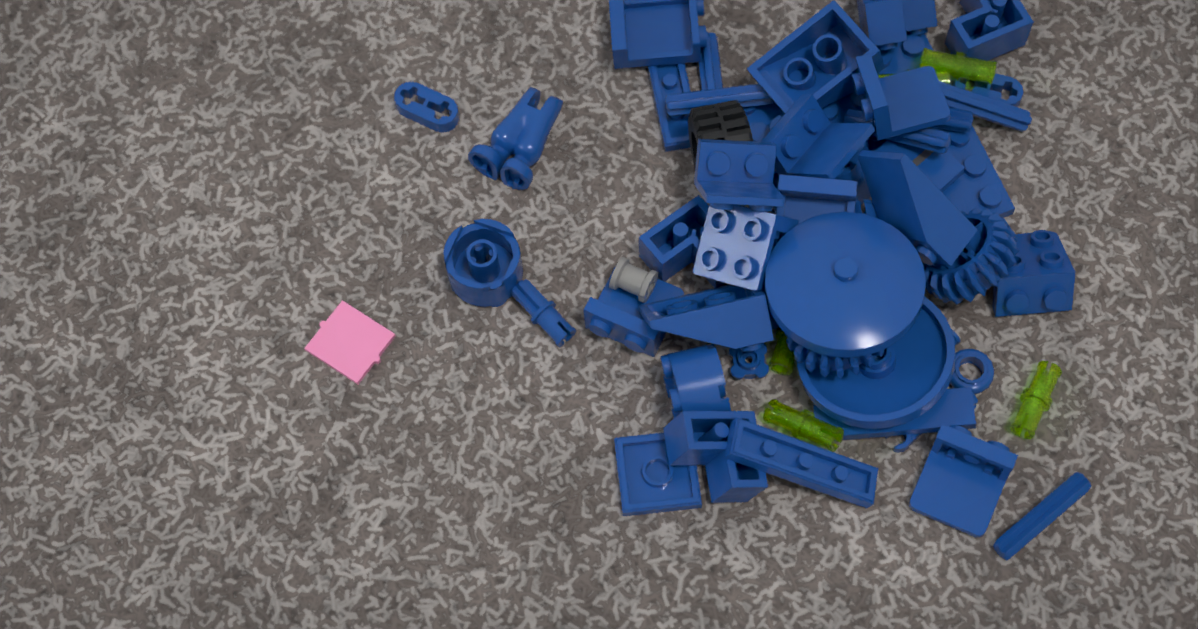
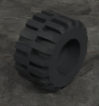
M737 100L696 107L690 110L688 131L694 167H696L698 139L753 142L746 113Z

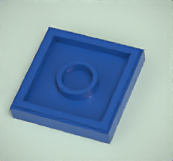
M664 433L614 438L623 517L702 508L697 465H669Z

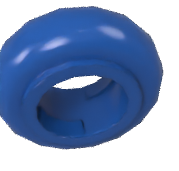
M969 348L956 352L955 369L950 385L953 388L972 387L974 394H980L988 389L994 378V367L987 355L979 350ZM966 363L974 364L979 368L981 377L975 380L966 379L961 375L959 367Z

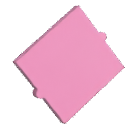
M342 300L326 321L320 322L321 328L304 349L359 385L372 366L381 362L380 356L396 335Z

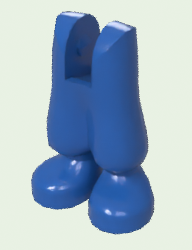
M529 87L510 113L494 129L490 140L491 147L484 144L472 147L468 154L470 163L484 176L497 180L499 175H501V180L506 186L518 190L527 189L533 181V173L530 167L538 162L551 128L563 106V101L557 97L550 96L541 110H539L537 106L541 92L536 88Z

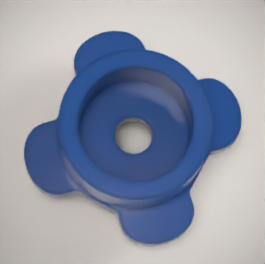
M764 344V347L761 349L747 352L741 351L740 348H729V354L733 357L731 375L736 379L764 378L769 372L764 356L767 353V346ZM749 357L752 358L753 361L751 363H747L745 359Z

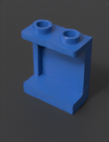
M609 0L614 69L701 62L700 48L707 47L706 25H698V17L704 16L703 0Z
M779 174L778 190L785 198L783 207H777L776 215L796 219L801 223L821 214L855 212L858 181ZM781 232L779 239H774L773 249L786 233Z

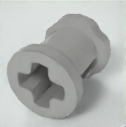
M622 257L613 271L609 288L614 290L621 288L638 296L639 301L646 303L656 285L658 272L655 270L647 272L629 264V259Z

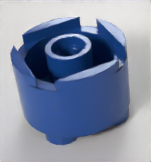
M492 219L474 220L473 224L465 227L461 225L448 237L443 255L448 279L454 293L463 301L475 306L498 307L503 305L512 296V288L523 278L520 247L512 231L501 222Z
M714 344L660 356L667 396L671 399L673 419L682 411H731L729 397L724 398L726 397L724 386L726 383Z

